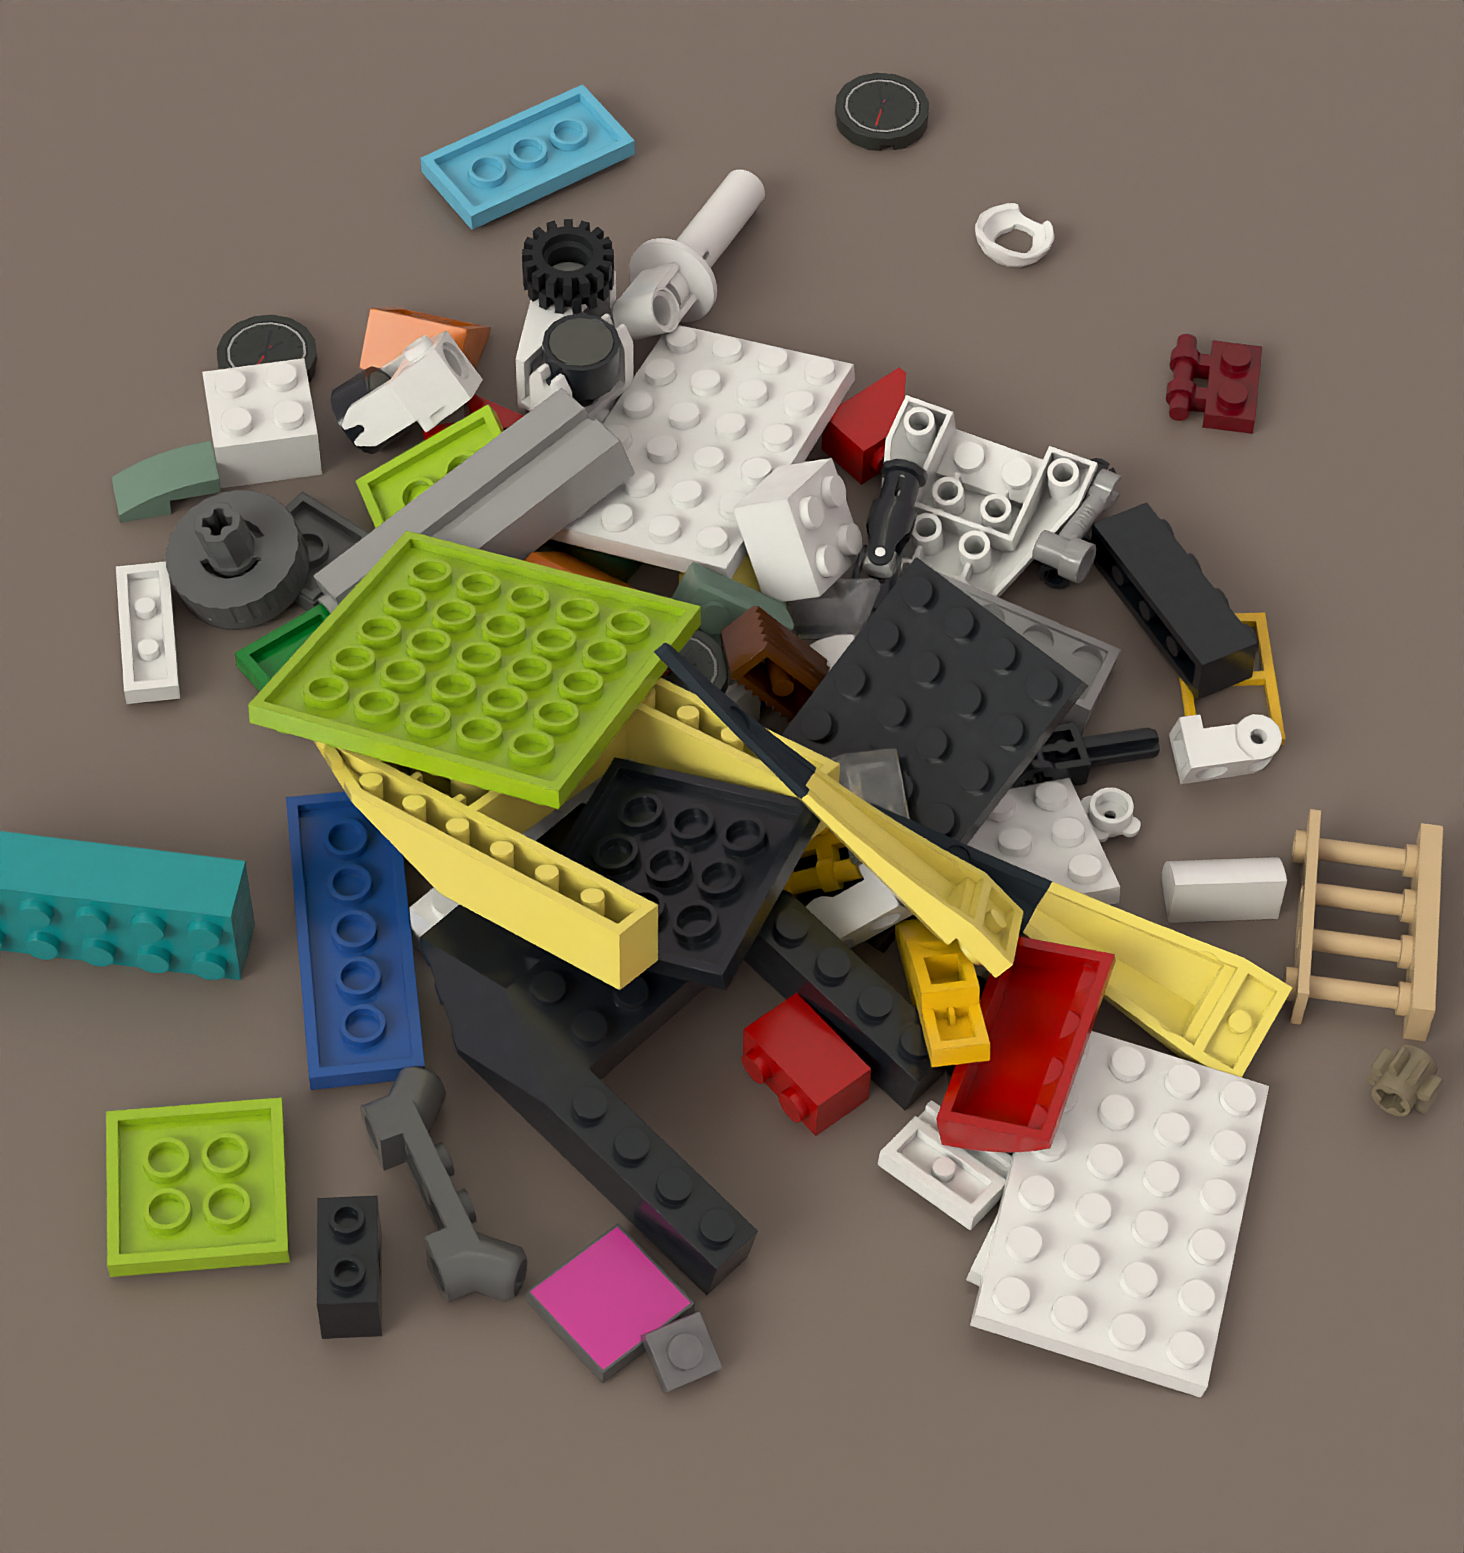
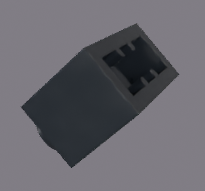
M377 1195L317 1198V1310L322 1339L382 1336V1231Z

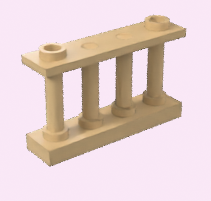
M1310 809L1305 830H1295L1291 862L1301 863L1294 967L1286 966L1283 982L1293 987L1286 1001H1291L1290 1024H1302L1308 998L1395 1009V1015L1404 1016L1403 1039L1426 1041L1436 1009L1443 826L1421 823L1415 845L1406 843L1404 849L1320 838L1321 810ZM1318 860L1400 870L1403 877H1411L1410 889H1403V893L1399 894L1317 883ZM1315 905L1399 916L1400 922L1409 923L1408 935H1401L1400 940L1314 929ZM1312 951L1397 962V968L1406 969V982L1399 981L1398 987L1313 976L1310 975Z

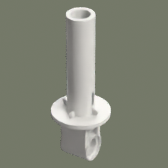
M746 170L730 172L677 240L656 238L648 240L638 247L629 263L631 284L622 296L615 301L612 317L615 328L620 324H624L632 341L672 332L677 328L679 322L699 320L710 311L717 297V284L711 267L765 198L764 186L757 176Z

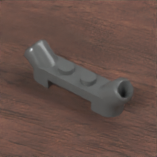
M417 1066L400 1070L388 1096L360 1107L362 1120L371 1145L383 1171L406 1163L437 1229L436 1232L425 1236L427 1265L444 1300L449 1303L476 1292L502 1302H507L518 1295L527 1272V1256L520 1246L474 1230L472 1224L477 1222V1217L472 1201L465 1189L456 1192L450 1176L454 1175V1168L449 1153L443 1142L434 1145L429 1135L445 1101L446 1091L441 1079L428 1069Z

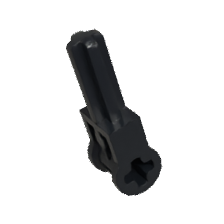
M1076 722L1059 724L1012 786L1017 788L1070 778L1073 786L1087 784L1091 767L1157 757L1160 752L1158 733L1156 730L1147 727L1081 737Z

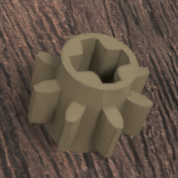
M1412 1045L1402 1046L1396 1055L1384 1047L1371 1065L1372 1072L1366 1080L1367 1083L1374 1086L1371 1095L1376 1104L1384 1111L1400 1117L1408 1115L1413 1107L1422 1114H1426L1439 1095L1437 1090L1443 1082L1440 1077L1435 1076L1438 1068L1434 1059L1424 1050Z

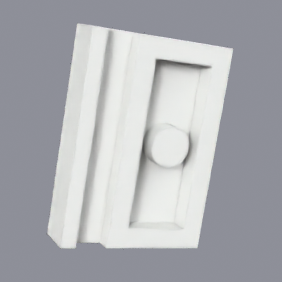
M931 1100L926 1105L925 1111L919 1117L915 1116L880 1151L877 1165L971 1231L1002 1198L1012 1156L1006 1152L978 1151L941 1145L936 1120L941 1106Z

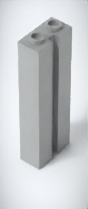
M560 388L316 573L313 577L324 594L318 599L319 604L324 605L331 614L406 530L520 560L525 559L531 552H534L635 474L620 439L597 419L594 421L590 419L585 408L564 389Z

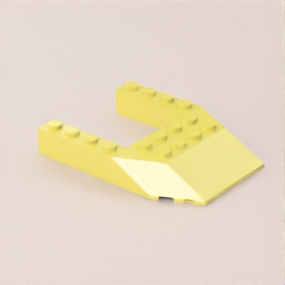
M659 678L565 802L604 775L614 757L620 759L628 758L638 763L790 797H798L696 694L663 678ZM768 730L819 770L839 783V763ZM314 741L351 802L443 896L618 990H621L658 961L657 904L523 835L524 832L555 811L556 808L538 805L528 800L496 791L484 790L478 786L442 776H434L424 771L392 762H384L374 757L342 748L330 747L324 743ZM821 821L812 838L826 828Z

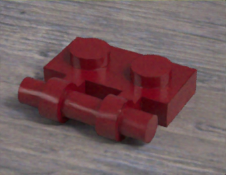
M1191 334L1180 335L1177 339V346L1172 349L1169 365L1174 373L1173 380L1168 383L1166 389V402L1170 406L1169 416L1173 420L1183 421L1188 418L1189 411L1203 412L1202 428L1253 434L1262 346L1213 340L1210 355L1201 354L1196 349L1197 339ZM1193 378L1207 379V388L1196 387Z

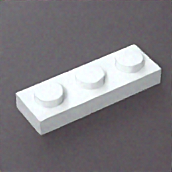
M166 562L116 566L123 684L126 704L180 699L172 585L166 569Z

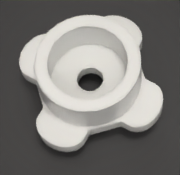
M1103 788L1094 793L1093 796H1087L1081 800L1099 842H1105L1108 838L1119 835L1134 837L1139 833L1141 823L1139 819L1133 817L1134 804L1131 796L1117 788ZM1105 816H1113V817H1115V818H1114V819H1110V818H1106Z

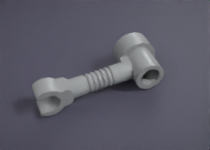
M1106 469L1100 470L1087 493L1086 499L1059 535L1048 530L1041 532L1034 545L1032 558L1058 569L1059 576L1080 584L1088 575L1096 555V545L1082 540V538L1101 512L1107 511L1108 508H1111L1116 503L1120 493L1114 491V489L1122 479V476Z

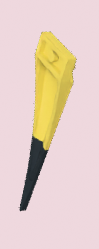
M663 643L654 651L933 935L947 945L957 938L965 956L972 963L983 965L995 978L1013 965L1023 910L984 871L901 825L819 770L740 708L670 644Z
M870 804L938 847L984 871L1023 910L1020 933L1026 938L1115 954L1116 962L1103 998L1179 1058H1185L1190 1062L1238 1077L1243 1076L1293 987L1241 956L1096 900L959 842L876 804Z

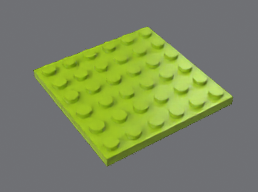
M406 530L248 704L249 721L252 724L270 728L280 733L299 736L324 743L330 747L342 748L374 757L384 762H392L424 771L434 776H442L478 786L484 790L496 791L528 800L538 805L560 809L668 668L654 651L663 643H667L677 652H680L701 625V606Z

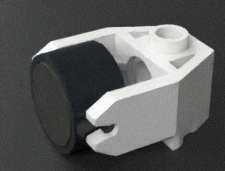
M579 313L564 316L553 322L544 332L542 342L543 365L529 376L530 395L521 401V405L530 412L562 388L585 408L590 419L593 421L597 419L603 423L623 392L631 386L634 377L633 341L626 326L620 324L615 328L612 324L611 316L607 313L602 317Z
M446 330L432 338H429L427 335L421 336L408 345L401 355L380 368L370 366L332 390V410L339 426L351 442L363 452L375 454L410 432L415 421L420 424L425 432L432 429L441 420L468 402L483 379Z

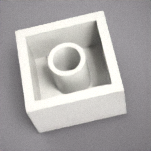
M304 358L202 372L220 488L322 475L318 433Z
M832 458L777 467L733 507L761 592L781 602L820 597L855 563L862 548V535L858 526L853 522L846 501L845 484L837 474Z

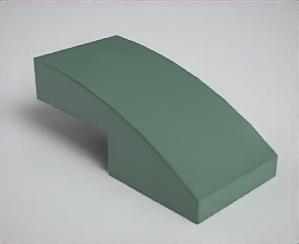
M211 441L191 444L157 454L124 469L112 477L120 523L170 515L171 500L221 492Z

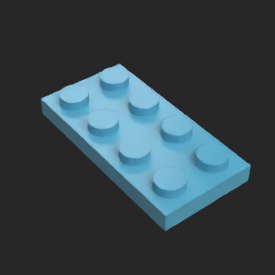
M582 84L421 157V172L473 230L635 155V140Z

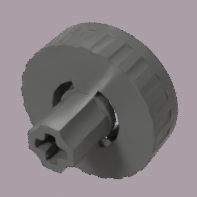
M253 490L222 492L216 496L208 497L192 507L176 524V528L170 535L165 554L169 578L187 609L200 621L222 629L250 628L275 618L286 610L300 594L309 571L308 548L291 513L288 512L281 502L276 501L275 498ZM256 561H259L257 565L249 572L245 573L242 576L229 579L217 576L212 570L213 568L215 571L222 575L232 576L245 572L246 570L250 569ZM210 563L212 568L204 569L202 565Z

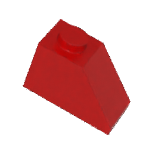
M900 367L840 404L822 432L821 449L861 485L877 474H881L886 438L905 397L906 372Z

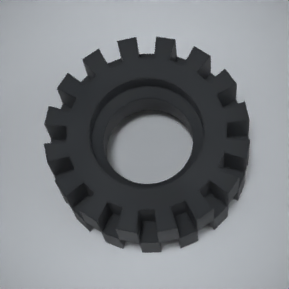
M564 219V227H557L555 220L548 222L547 232L540 227L533 230V238L527 236L524 241V249H522L524 290H528L530 300L534 302L539 299V307L545 310L551 304H554L555 313L564 314L565 307H572L573 314L582 313L581 305L586 304L589 310L598 307L597 298L604 302L609 297V290H613L614 249H612L610 238H604V231L599 227L590 232L589 222L581 220L579 227H573V219ZM565 262L578 263L584 266L573 271L553 268L554 265Z

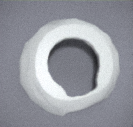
M1006 203L989 208L980 214L975 224L977 242L984 254L996 263L1006 267L1022 268L1037 262L1047 254L1055 238L1051 222L1047 220L1040 224L1025 217L1020 212L1019 205L1016 203ZM1013 229L1027 232L1033 237L1032 248L1027 253L1008 250L996 244L995 240L1000 235L1011 232Z

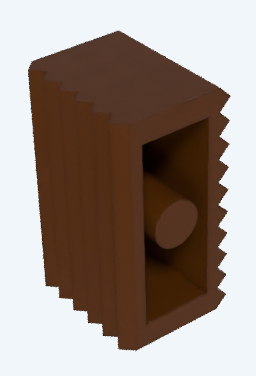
M752 606L721 630L720 637L730 679H737L738 685H744L745 690H751L752 696H758L759 701H765L766 707L772 706L773 712H779L780 717H786L787 723H790L828 674L830 669L826 665L828 660L759 606Z

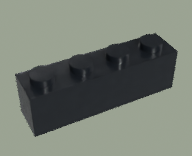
M1146 502L1093 523L1091 543L1096 545V555L1093 564L1197 700L1252 678L1255 655L1258 651V641L1254 631L1249 625L1241 623L1230 609L1225 594L1219 588L1212 586L1202 573L1196 557L1191 553H1186L1175 539L1173 530L1165 519H1160Z

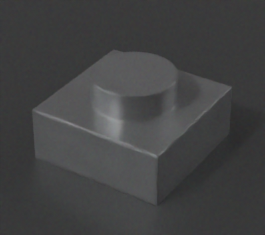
M700 1312L692 1313L640 1336L662 1392H669L722 1369Z

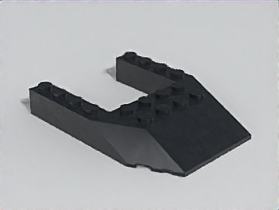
M580 803L538 838L536 842L557 852L586 804ZM783 889L745 956L744 961L785 999L798 993L871 1068L870 1079L905 1111L943 1076L947 1066H931L918 1011L790 892ZM460 904L420 937L419 943L426 963L431 967L435 979L434 986L440 1004L444 1005L452 1028V1039L458 1055L700 1290L708 1295L748 1258L758 1230L601 1081L602 1078L707 986L645 970L621 990H618L535 944L518 939L516 934Z

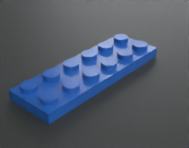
M345 791L286 797L310 1089L316 1090L391 1082L396 1080L400 1070L413 1066L425 1068L403 855L351 802Z

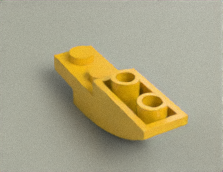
M918 919L904 920L895 924L896 941L912 1005L917 1006L931 1066L939 1067L990 1061V1041L979 1004L980 986L974 965L961 950L959 940L956 938L947 945L933 935Z

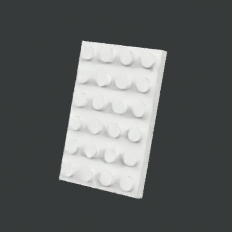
M678 325L672 332L664 333L634 376L631 386L623 392L602 423L620 439L635 474L551 539L684 573L689 565L695 562L731 579L748 553L733 507L777 467L803 463L855 381L854 364Z
M1091 1031L1051 1148L1039 1151L1013 1152L970 1326L1201 1398L1208 1387L1269 1086Z

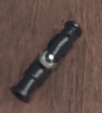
M893 459L885 461L882 465L881 475L884 481L879 498L873 500L866 522L869 546L867 548V545H863L855 561L842 608L846 617L841 635H854L855 638L900 579L903 567L902 551L911 538L917 518V512L914 508L919 488L925 486L928 478L925 469L908 460ZM863 569L872 580L879 582L887 581L882 584L869 583L863 580L860 574Z

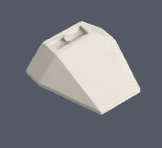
M906 395L886 438L884 462L893 459H904L914 462L927 471L928 478L925 486L919 488L914 505L917 518L911 538L902 551L903 567L901 576L917 557L939 573L1000 597L1034 560L1032 552L1041 532L1048 530L1058 534L1081 506L1098 468V463L1051 446L1048 447L1043 460L958 430L955 426L953 411ZM873 580V584H882L885 583L887 580L882 582Z

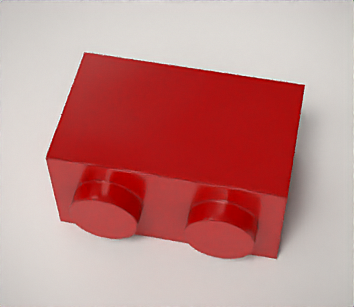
M795 993L744 1028L743 1055L741 1060L746 1072L758 1084L765 1083L778 1096L779 1103L786 1115L796 1123L802 1121L815 1136L869 1099L871 1068L798 993Z

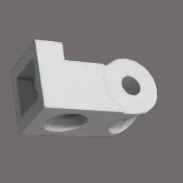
M1257 714L1245 717L1236 725L1231 724L1203 728L1201 715L1179 717L1169 733L1180 785L1254 774L1262 771L1270 763L1273 755L1277 753L1282 742L1281 731L1278 725L1271 718Z
M863 863L858 866L864 878L863 881L835 897L821 896L815 898L806 906L812 914L849 948L870 939L913 915Z

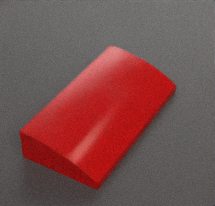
M1021 936L1018 937L1013 965L997 978L990 973L979 1002L990 1041V1061L965 1063L955 1066L936 1118L941 1145L989 1152H1029L1051 1148L1116 962L1115 954Z

